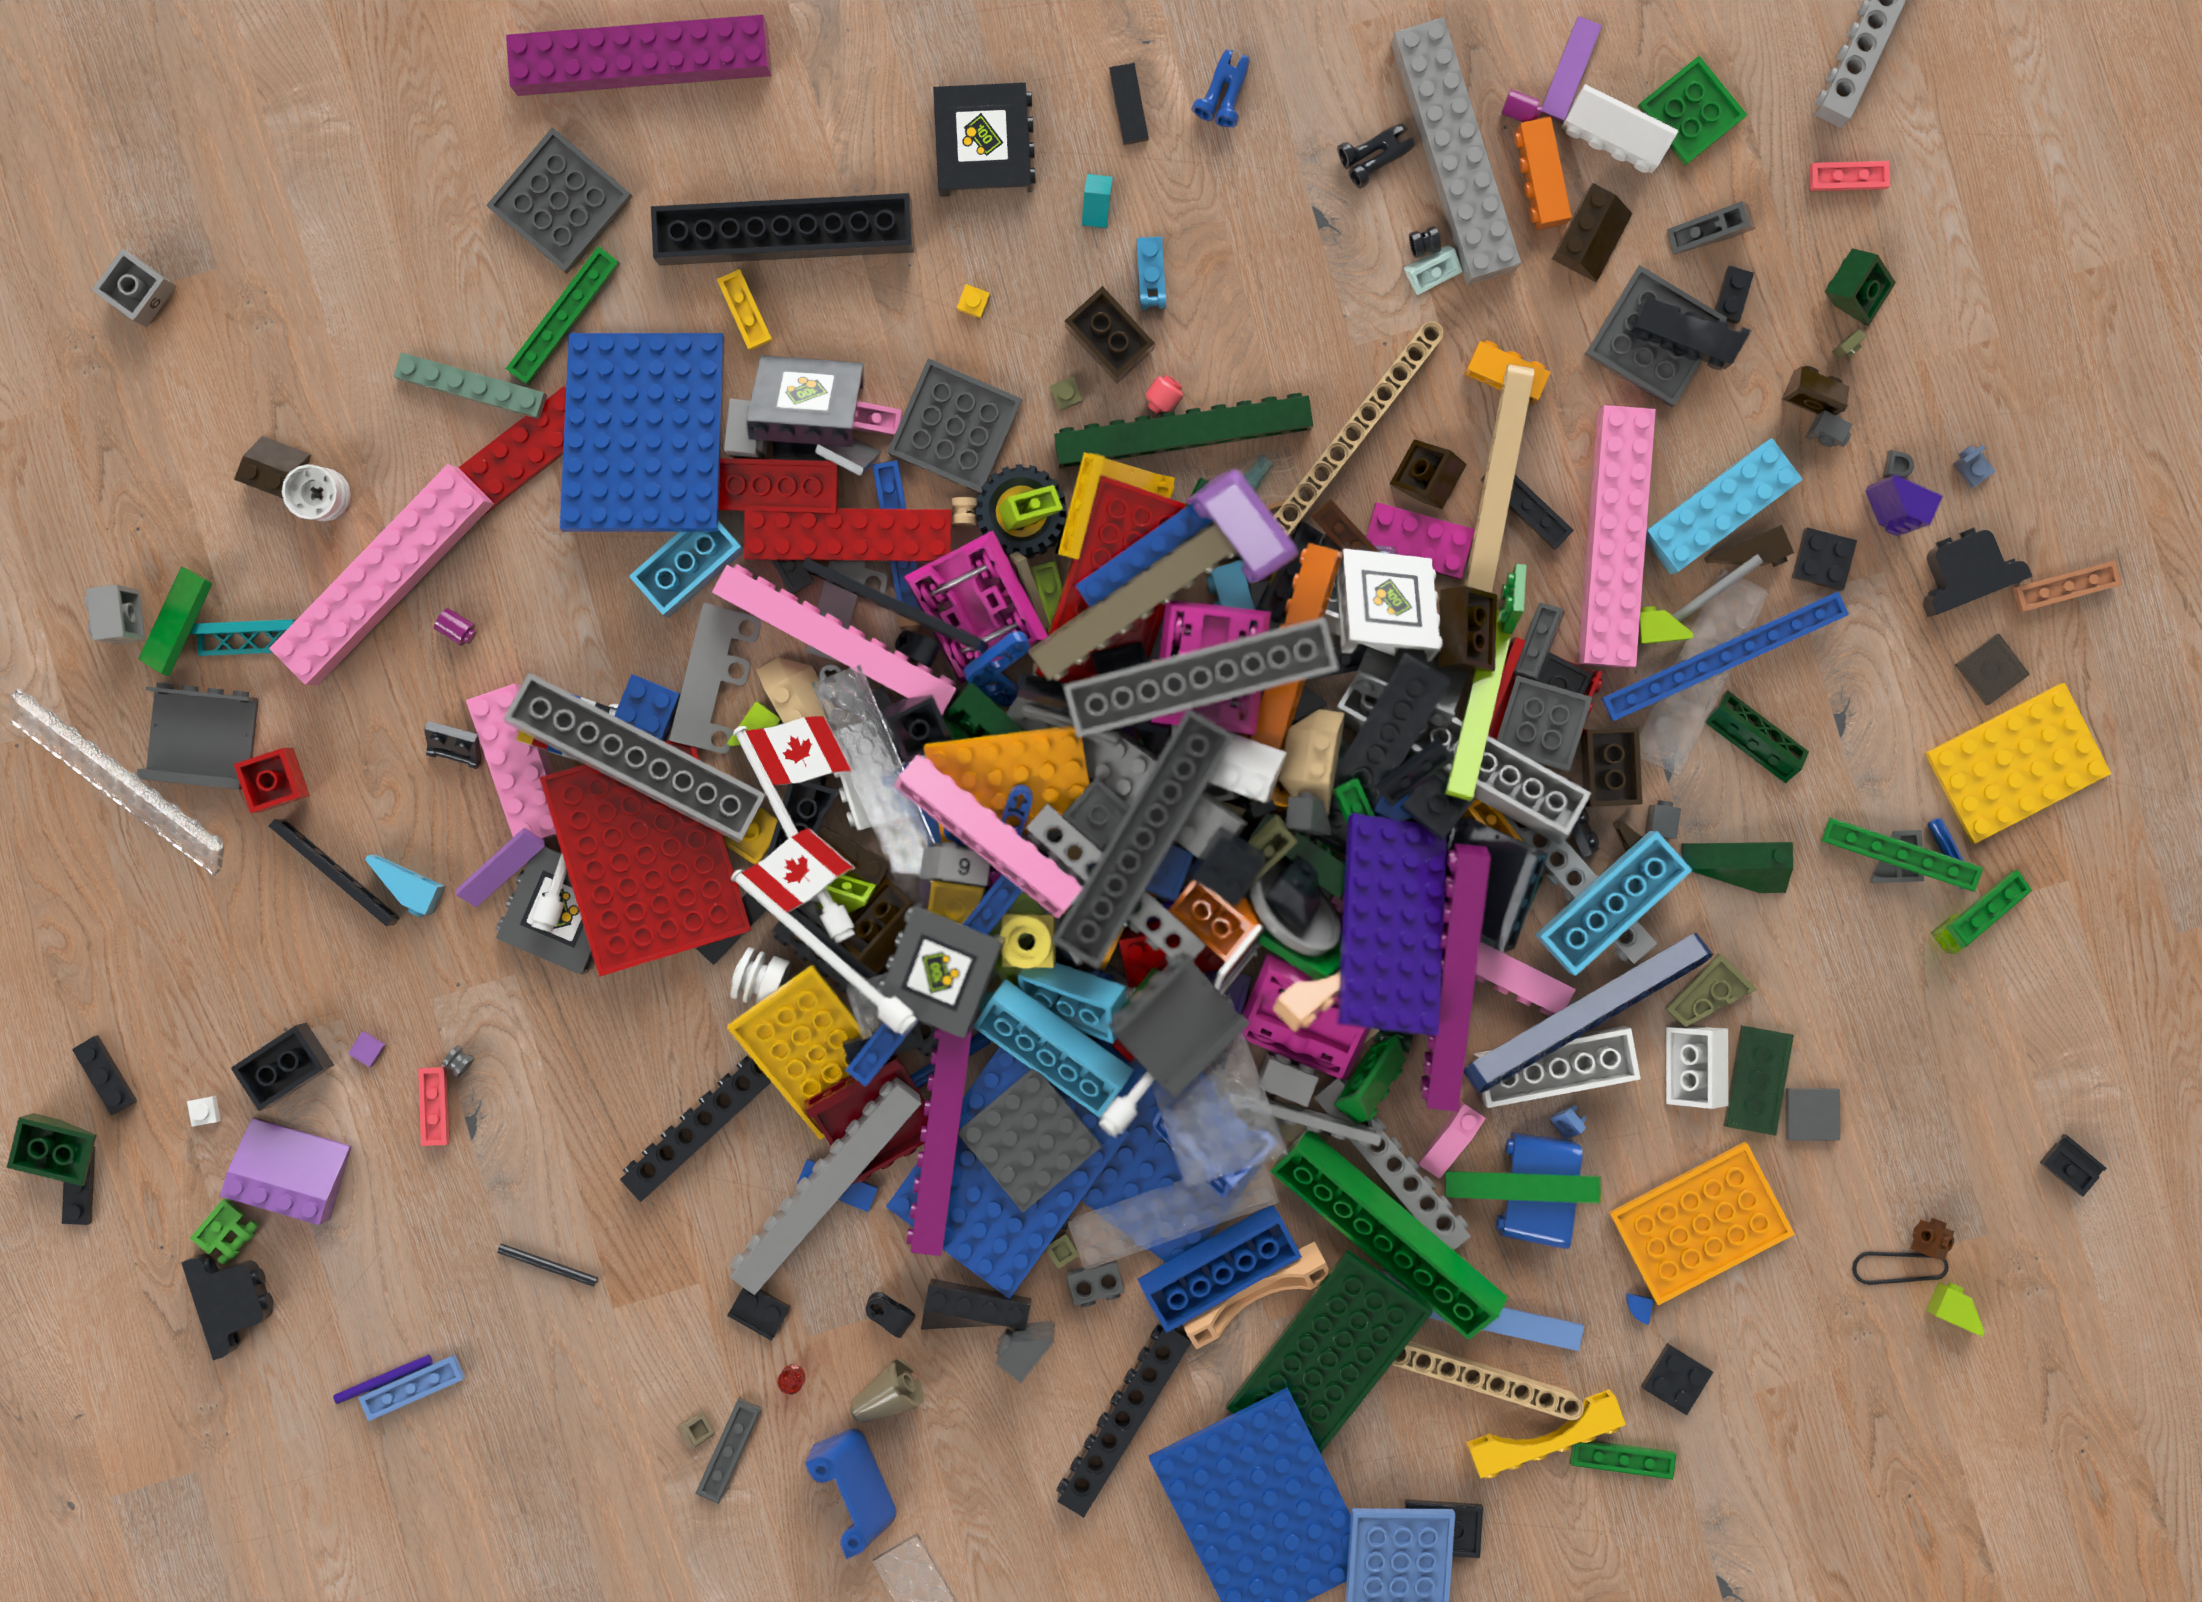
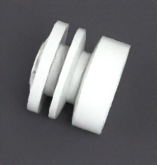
M309 464L298 466L289 472L283 482L282 495L284 503L290 512L300 518L324 522L335 520L344 514L349 506L351 497L349 484L341 474L333 469ZM320 489L323 490L321 493L324 496L323 499L319 498L320 493L318 491Z
M748 947L735 969L730 998L738 1000L744 990L743 1002L748 1003L753 994H757L756 1004H758L786 984L791 961L774 956L767 966L764 965L766 953L761 951L754 961L756 949Z

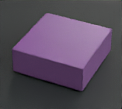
M364 1031L361 1032L348 1054L368 1067H372L386 1044Z

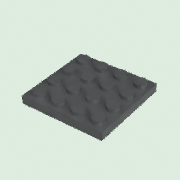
M552 127L486 206L567 274L632 198V195Z
M1639 265L1584 355L1668 406L1673 407L1702 360H1690L1683 356L1684 353L1675 349L1674 351L1662 349L1657 342L1652 340L1646 342L1636 338V334L1630 332L1641 302L1649 297L1680 307V313L1682 314L1686 312L1703 314L1705 321L1708 322L1726 321L1727 317Z
M928 358L887 453L981 494V487L985 482H988L1023 400Z
M1033 1068L958 1131V1135L1022 1212L1026 1211L1103 1146L1053 1084Z

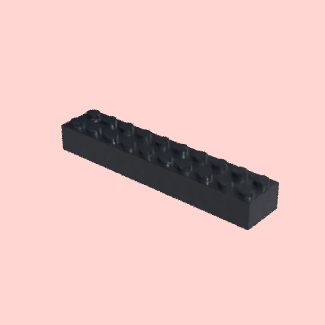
M909 193L651 206L653 258L659 266L914 253L912 201Z

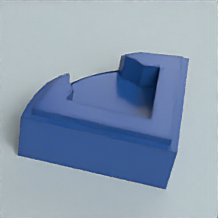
M1626 1293V1303L1632 1315L1640 1322L1649 1325L1654 1300L1650 1297Z

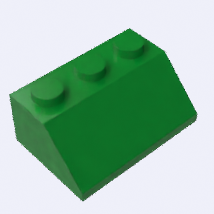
M1395 1035L1370 1046L1333 1104L1356 1124L1370 1121L1376 1115L1378 1103L1390 1093L1389 1086L1392 1081L1397 1080L1403 1072L1401 1067L1406 1058L1400 1041Z

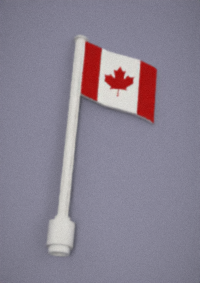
M824 716L804 717L778 726L747 730V727L740 726L733 732V735L737 736L788 839L796 835L798 831L774 785L801 783L836 772H853ZM824 888L817 894L824 908L822 909L824 914L820 918L830 938H834L837 944L855 935L853 931L854 925L844 905L838 906L837 903H834L827 888Z
M811 829L803 830L790 837L766 859L745 871L739 869L733 873L731 877L732 882H737L878 1006V1017L893 1031L905 1035L914 1027L917 1019L907 1006L896 997L889 999L881 995L789 914L790 911L813 899L837 877L855 869L854 866Z

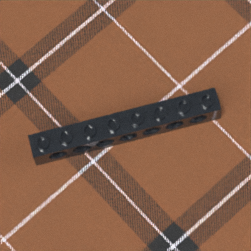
M798 907L789 912L791 916L840 959L847 962L861 977H866L873 988L877 990L881 980H886L887 977L881 972L876 974L860 963L842 942L836 944L834 938H830L827 930ZM780 920L778 921L772 932L775 933L774 938L784 946L789 944L796 949L794 954L804 962L810 960L814 963L820 975L825 978L828 976L832 977L837 981L836 987L846 994L850 991L857 997L855 1001L866 1010L869 1007L877 1012L876 1017L884 1023L878 1017V1006L822 957H818L814 950L804 941L796 940L794 933ZM919 1020V1025L926 1024L931 1029L927 1035L923 1036L925 1046L917 1048L928 1057L930 1054L932 1055L933 1049H938L939 1039H934L935 1026Z
M747 1055L736 1065L739 1070L731 1076L727 1073L717 1083L720 1087L714 1093L709 1090L698 1100L701 1105L696 1110L689 1108L680 1117L682 1122L676 1128L671 1125L660 1135L663 1140L659 1144L651 1143L642 1152L644 1157L638 1163L633 1160L623 1169L625 1175L619 1180L640 1202L771 1083L770 1079L758 1068L752 1058L750 1059ZM740 1076H745L750 1080V1087L748 1089L740 1087L738 1083ZM724 1093L730 1096V1106L721 1104V1094ZM702 1111H708L712 1115L711 1123L702 1121ZM687 1128L693 1132L692 1141H687L683 1138V1129ZM664 1146L673 1148V1158H668L664 1155ZM646 1163L652 1164L655 1167V1175H648L645 1172L644 1166Z
M1157 1324L1150 1335L1152 1341L1148 1348L1143 1346L1137 1356L1139 1362L1135 1369L1130 1368L1123 1379L1125 1385L1122 1390H1116L1112 1396L1110 1410L1108 1413L1103 1412L1096 1424L1098 1426L1097 1431L1094 1435L1090 1433L1083 1444L1085 1448L1081 1457L1077 1455L1069 1468L1072 1472L1067 1479L1063 1477L1057 1486V1502L1084 1518L1191 1344L1187 1333L1177 1327L1166 1333L1162 1325ZM1160 1346H1166L1170 1349L1169 1353L1165 1356H1159L1155 1351ZM1146 1368H1153L1156 1374L1152 1378H1146L1142 1372ZM1133 1390H1139L1143 1395L1140 1399L1133 1400L1129 1397V1393ZM1119 1412H1126L1129 1418L1121 1422L1115 1416ZM1106 1434H1112L1116 1440L1113 1443H1105L1102 1437ZM1092 1456H1098L1102 1459V1462L1099 1465H1092L1088 1460ZM1079 1478H1085L1089 1484L1085 1487H1079L1075 1481Z

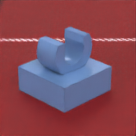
M1577 1105L1556 1112L1550 1118L1565 1139L1579 1135L1586 1129V1126L1583 1124L1586 1121V1117H1578L1575 1114V1110L1578 1108Z

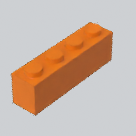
M1551 117L1522 122L1514 133V143L1516 148H1520L1519 167L1521 173H1525L1526 183H1524L1526 198H1530L1532 206L1529 209L1530 220L1532 223H1535L1536 230L1565 225L1572 218L1552 119Z

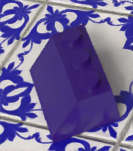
M1897 475L1876 482L1866 488V494L1878 525L1885 527L1886 532L1895 536L1931 525L1943 498L1942 495Z

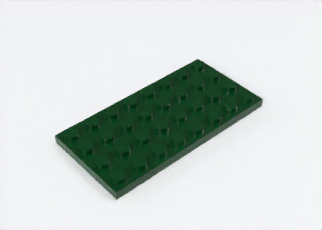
M1346 1250L1228 1401L1226 1409L1234 1414L1288 1387L1321 1453L1433 1313L1432 1308L1358 1256Z

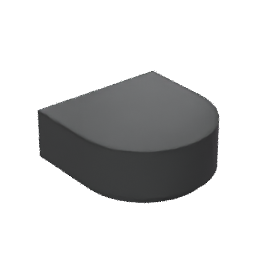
M1888 451L1883 477L1897 475L1904 478L1909 476L1914 469L1912 457L1904 452Z

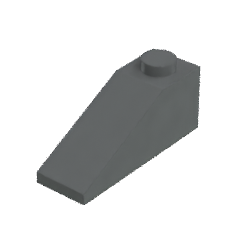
M1741 201L1669 228L1667 232L1673 253L1678 254L1733 238L1754 230L1755 226L1749 205Z

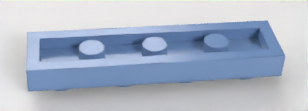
M456 1354L365 1393L358 1399L368 1421H371L463 1380L465 1375Z

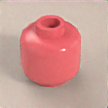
M1168 375L1165 377L1158 376L1145 393L1146 399L1149 401L1147 406L1159 415L1162 411L1165 413L1173 412L1183 398V392L1181 391L1183 386Z

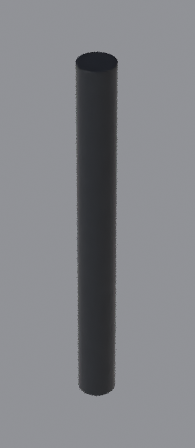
M502 1243L497 1251L498 1254L595 1287L598 1280L596 1276Z

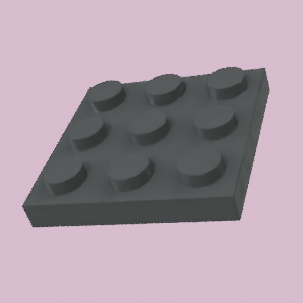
M1517 676L1497 741L1538 764L1570 772L1593 697Z

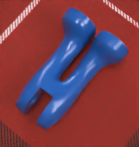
M1226 49L1216 66L1205 98L1196 99L1191 110L1201 119L1212 121L1222 88L1228 82V88L1220 109L1216 114L1215 123L1222 127L1231 128L1236 127L1239 120V115L1234 111L1247 75L1250 58L1243 54L1237 67L1230 65L1233 50Z

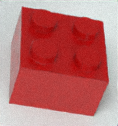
M294 748L277 749L233 764L250 813L265 812L310 797Z

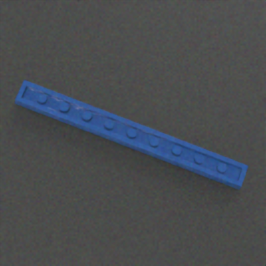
M1839 591L1604 696L1601 700L1611 722L1846 617L1849 613Z
M1002 874L962 925L988 935L1023 890ZM883 1023L845 1071L866 1087L910 1031L902 1035L900 1032L896 1033L887 1024Z

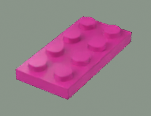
M1376 502L1366 537L1381 553L1432 559V568L1437 574L1460 580L1475 529Z

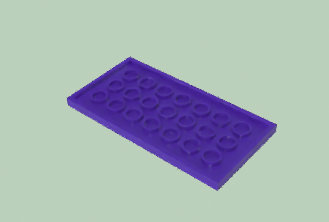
M1354 813L1348 815L1338 1025L1430 1036L1439 1035L1442 948L1440 946L1441 934L1443 932L1447 835L1443 840H1440L1419 823Z

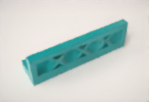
M296 620L197 623L193 625L190 634L197 635L198 656L273 653L269 648ZM260 633H265L272 639L265 648H260L253 642ZM235 634H239L246 640L240 649H234L227 643ZM214 635L221 642L214 650H205V636ZM249 645H251L252 647H254V648L246 649ZM224 646H226V647L228 648V650H221V649H222Z

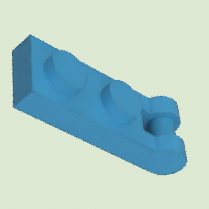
M1162 237L1137 238L1141 310H1148V307L1166 309ZM1157 290L1158 296L1148 297L1147 291Z

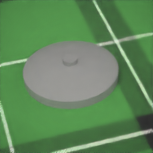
M1273 865L1250 888L1252 902L1259 917L1266 927L1290 948L1312 956L1327 953L1336 945L1340 937V924L1332 904L1319 888L1321 905L1309 927L1303 933L1264 899L1277 875L1286 867L1283 865Z

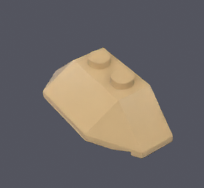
M777 657L756 669L764 690L783 724L804 717L824 716L833 731L838 711L813 666Z
M1319 709L1288 729L1284 752H1287L1281 768L1279 780L1292 797H1298L1299 793L1315 794V799L1324 801L1327 815H1329L1345 713Z

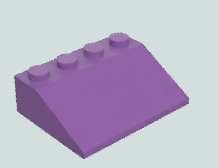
M253 1117L227 1171L220 1196L321 1225L331 1218L352 1146Z

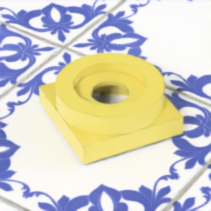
M1005 913L1002 916V932L1000 935L1006 938L1001 950L1002 967L1054 968L1055 943L1052 942V939L1055 936V916L1053 914ZM1022 933H1030L1034 936L1035 946L1031 950L1020 948L1018 938Z

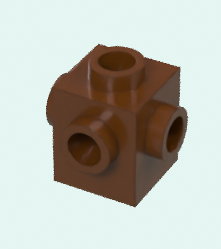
M1931 1218L1930 1222L1920 1220L1913 1230L1914 1240L1910 1249L1935 1259L1945 1260L1948 1251L1954 1245L1953 1235L1955 1231L1946 1228L1947 1223L1935 1218Z

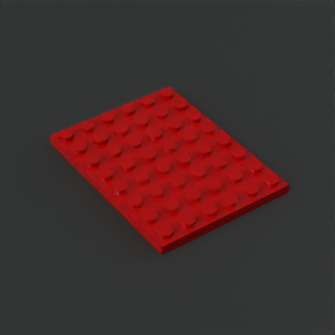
M673 741L665 742L699 760L696 747ZM586 764L539 777L599 977L751 931L737 882H732L731 880L734 872L721 833Z

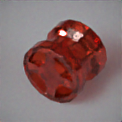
M796 1364L787 1365L778 1377L777 1384L779 1389L787 1395L796 1394L801 1390L805 1382V1372L801 1366Z

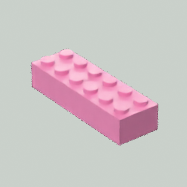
M514 683L466 700L512 836L514 837L523 828H526L543 840L556 836L539 778L553 773L546 751L515 741L519 730L505 724L503 719L522 685Z

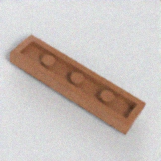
M2116 560L2012 589L2020 613L2120 586L2122 582Z

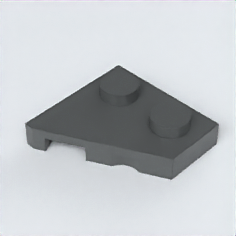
M1922 830L1893 831L1890 836L1923 847ZM1882 861L1878 862L1871 877V883L1924 881V875Z

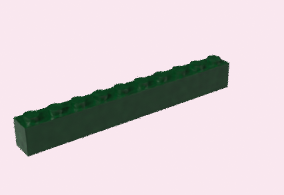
M1292 393L1287 395V399L1277 400L1275 396L1261 399V403L1254 404L1251 403V400L1237 402L1236 406L1226 408V404L1211 406V410L1201 411V408L1186 410V414L1176 415L1175 412H1166L1160 414V418L1150 419V416H1140L1135 418V422L1125 423V420H1114L1109 422L1110 425L1102 427L1098 423L1085 425L1082 430L1075 431L1074 427L1059 429V433L1054 434L1059 468L1081 465L1084 453L1097 454L1109 460H1117L1309 431L1314 426L1309 395L1302 396V393Z

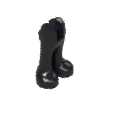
M1403 123L1382 131L1359 146L1353 147L1348 142H1343L1337 146L1338 155L1345 169L1350 168L1349 177L1359 189L1369 183V177L1374 172L1413 149L1415 146L1413 137L1399 144L1396 138L1408 130ZM1383 149V152L1362 164L1355 165L1373 152Z

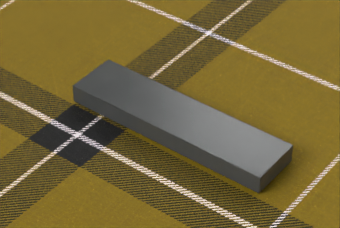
M738 1398L695 1494L719 1504L762 1410L761 1407Z

